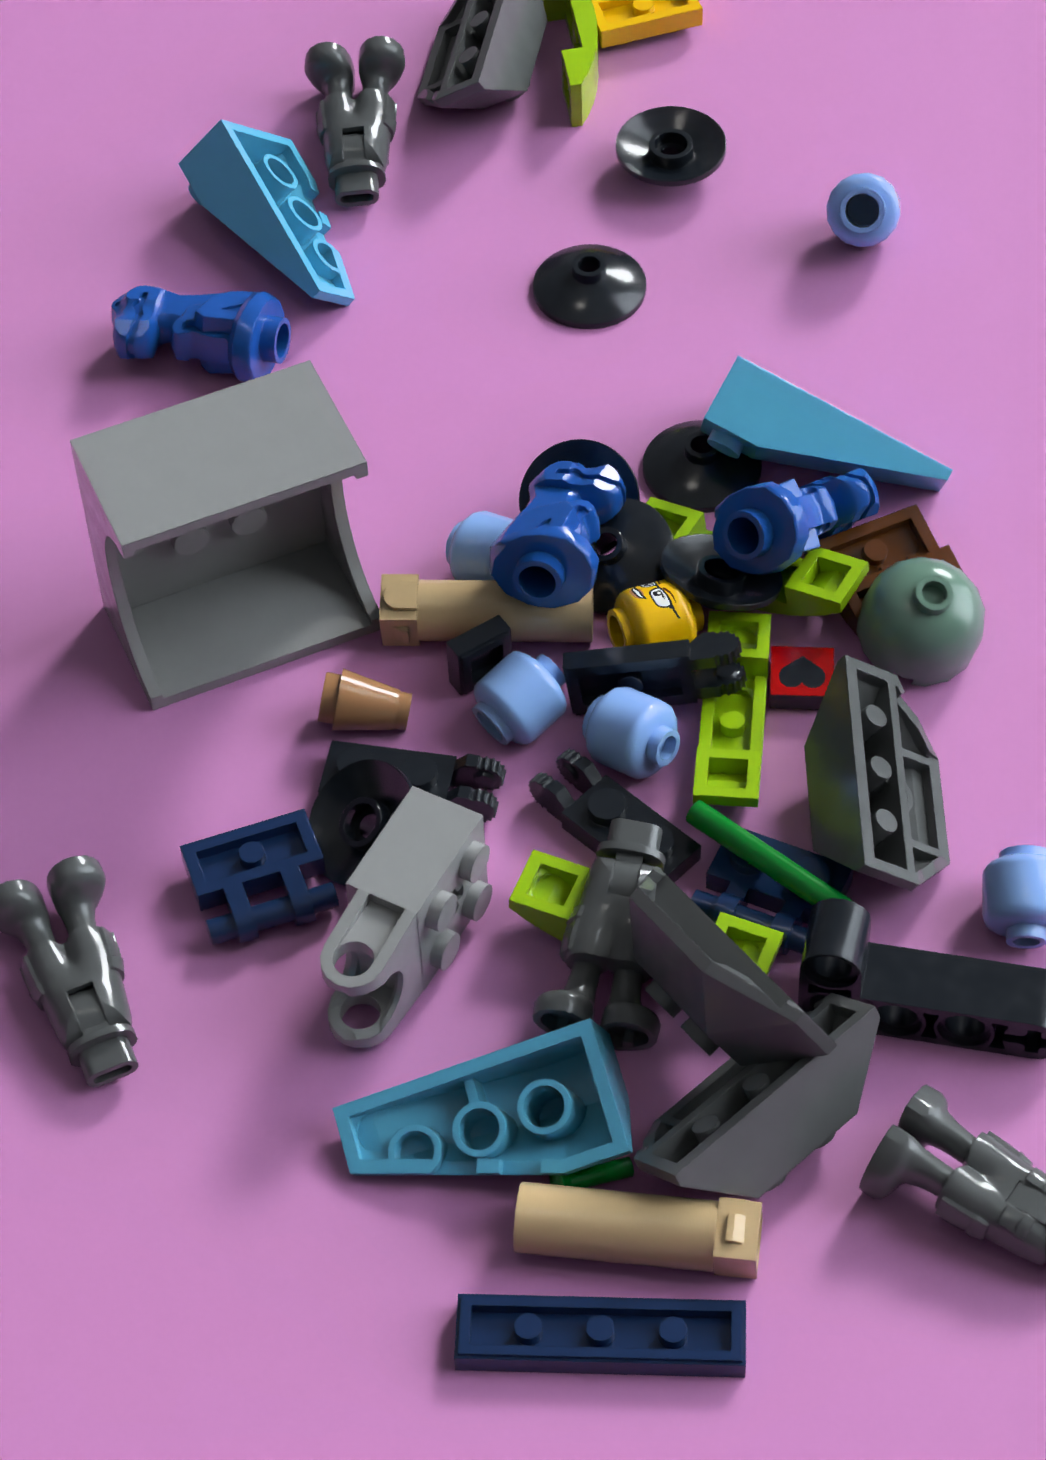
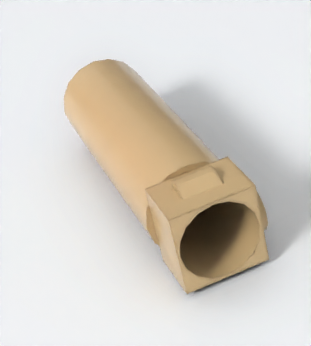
M419 574L381 575L379 624L383 646H420V641H449L497 615H500L511 628L512 642H593V588L579 602L557 608H544L528 605L507 595L495 580H419Z
M521 1182L514 1218V1252L713 1272L714 1275L757 1279L763 1222L762 1202L720 1197L719 1201Z

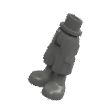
M386 36L371 37L364 41L360 47L358 63L363 90L356 99H352L355 91V69L352 59L344 47L334 42H321L312 46L306 53L305 74L311 84L326 96L324 100L320 101L318 111L316 112V132L324 147L329 187L335 191V201L342 207L376 203L379 199V188L383 187L386 182L385 171L389 164L390 142H392L397 124V103L393 101L388 93L398 83L405 69L404 49L396 40Z
M616 818L611 821L607 841H602L598 844L596 859L589 870L579 905L574 907L566 922L567 926L560 947L559 955L562 961L571 969L564 989L544 992L534 1002L533 1021L545 1032L549 1033L589 1018L594 1021V1004L600 974L609 970L614 976L610 998L607 1006L604 1008L600 1026L610 1033L614 1050L638 1051L648 1049L656 1044L661 1028L660 1020L652 1010L641 1003L642 983L653 978L634 960L629 897L656 866L662 871L664 870L665 856L659 851L663 830L659 826Z
M82 855L60 861L51 868L47 875L46 882L49 895L68 933V939L64 944L57 943L54 938L50 916L43 895L36 885L27 880L16 879L0 884V932L17 938L24 944L28 952L23 957L20 972L30 993L29 996L38 1008L45 1012L57 1038L67 1051L71 1065L81 1067L88 1086L98 1087L125 1077L137 1070L138 1062L132 1047L136 1044L138 1038L132 1027L131 1011L123 984L124 961L121 957L116 937L113 932L106 928L96 926L95 910L105 889V874L99 861L93 857Z
M928 1085L922 1086L904 1108L898 1126L893 1124L883 1137L863 1174L859 1189L873 1199H883L902 1184L917 1186L937 1196L935 1204L937 1210L935 1213L954 1227L966 1231L967 1235L980 1240L987 1239L1033 1263L1043 1265L1046 1262V1174L1038 1168L1032 1167L1033 1163L1022 1152L1016 1150L991 1131L987 1134L981 1132L977 1138L973 1136L948 1112V1102L941 1092ZM929 1145L940 1149L962 1163L963 1166L954 1170L924 1147Z

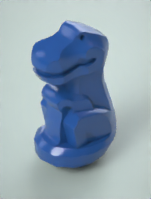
M144 285L131 289L116 299L111 305L113 342L115 351L120 359L154 358L159 346L171 343L177 360L189 361V359L196 358L200 360L201 366L210 374L233 373L238 380L246 382L270 374L275 363L281 364L284 362L290 347V322L288 318L284 317V310L280 301L268 292L230 291L218 294L178 295L159 287Z
M559 461L549 465L530 482V501L528 505L490 546L491 576L507 595L528 605L544 608H557L579 602L593 588L597 579L599 557L592 548L591 543L596 542L600 538V524H604L613 518L622 509L626 501V487L622 478L612 466L606 464L596 468H585L580 463Z
M861 468L838 477L829 475L801 487H798L794 478L779 485L770 481L745 487L728 495L715 508L716 520L713 527L714 550L731 568L744 574L766 575L783 571L799 559L803 553L818 549L820 547L819 540L851 529L856 521L877 514L880 508L877 487L869 474Z

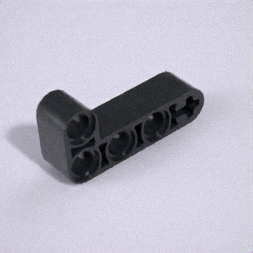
M837 898L821 900L813 905L810 911L799 974L798 1006L805 1013L815 1009V1002L830 993H835L876 1007L880 1015L876 1035L1030 1059L1046 1058V969L870 942L871 917L868 911L861 905L853 901Z

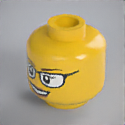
M664 579L629 588L621 592L616 599L614 609L608 611L607 627L613 647L689 639L690 643L697 637V632L702 631L704 628V614L700 603L685 597L678 588Z

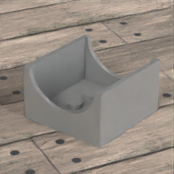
M310 360L70 440L103 607L152 710L380 630L379 608L371 593L357 554L348 520L342 483L343 479L355 476L356 479L368 476L367 461Z

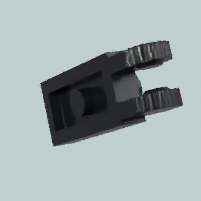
M729 631L701 633L690 643L689 639L563 653L562 668L572 712L576 715H585L588 707L600 695H605L617 687H631L662 700L671 706L698 703V699L722 697L724 694L728 696L733 693L736 694V692L742 691V687H745V682H747L744 666H741L740 662L736 663L737 658H740V653H742L739 637H736L735 633H729Z
M334 740L331 742L318 794L327 781L345 766L360 760L376 759L400 769L410 780L412 786L482 814L484 823L487 820L491 821L496 816L499 801H497V797L493 796V793H489L487 790L493 791V789H499V786H503L506 770L504 769L505 765H501V761H496L495 758L491 759L487 756L482 758L480 755L466 754L457 759V756Z
M569 748L556 758V763L564 779L583 793L576 801H574L563 784L554 780L547 773H538L529 781V791L537 803L561 821L562 828L594 853L597 852L599 843L607 841L611 821L616 818H623L655 824L662 828L663 834L659 851L664 854L666 861L663 872L673 882H676L701 859L700 844L607 775L602 777L594 763L585 756L582 757L574 749L571 750Z

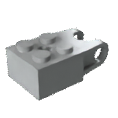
M412 786L345 883L348 906L325 942L320 955L322 978L328 987L335 989L328 1007L329 1028L333 1036L344 1045L355 1048H367L380 1044L388 1038L423 990L426 989L438 969L444 971L451 965L459 949L460 935L470 920L478 921L484 915L491 900L492 885L488 884L487 862L490 848L485 844L482 814ZM346 954L343 974H341L334 966L336 961ZM358 1004L371 1005L380 1013L379 1019L372 1026L364 1029L351 1028L342 1021V1018L350 1007Z

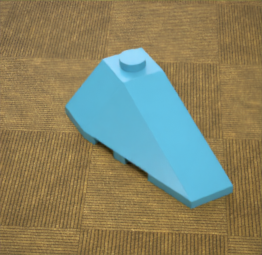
M221 119L178 163L189 182L188 190L198 204L207 209L314 299L349 306L355 300L341 255L331 244L326 242L324 236L331 229L328 216L320 211L316 212L313 200L319 194L316 181L292 140Z
M739 355L707 411L700 431L709 435L707 439L709 445L733 458H739L740 454L743 453L752 459L842 475L861 468L869 474L872 480L938 492L942 489L953 469Z
M591 1018L332 1108L349 1172L354 1176L569 1175L633 1153L629 1096L610 1033Z

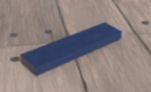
M458 1294L454 1349L455 1370L745 1378L746 1300Z

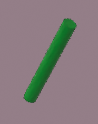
M702 800L695 802L689 809L686 816L687 823L813 906L817 902L829 898L853 901Z

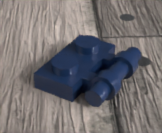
M305 809L180 846L182 861L200 911L223 904L227 905L229 911L228 914L205 920L212 945L236 938L240 944L258 939L259 931L294 921L296 926L316 921L317 913L339 907L338 896L332 882L310 889L307 888L305 879L326 873L324 857ZM283 887L286 896L258 905H250L249 896Z
M747 830L846 896L853 881V869L825 856ZM721 845L706 872V888L721 893V895L718 897L697 889L691 900L714 923H716L720 912L784 932L783 941L778 953L787 955L789 950L803 954L807 928L802 925L803 923L808 924L810 911L813 906ZM749 903L761 907L763 909L775 912L777 914L774 917L772 915L747 907V905Z

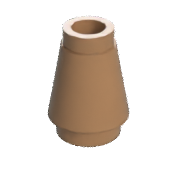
M344 668L342 674L326 672L318 722L333 724L332 731L393 729L406 731L413 693L401 692L400 689Z

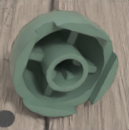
M916 557L897 561L875 578L861 602L856 632L864 654L875 667L893 674L895 673L902 678L913 679L911 685L925 687L948 682L967 668L982 641L985 607L978 588L961 569L944 560Z

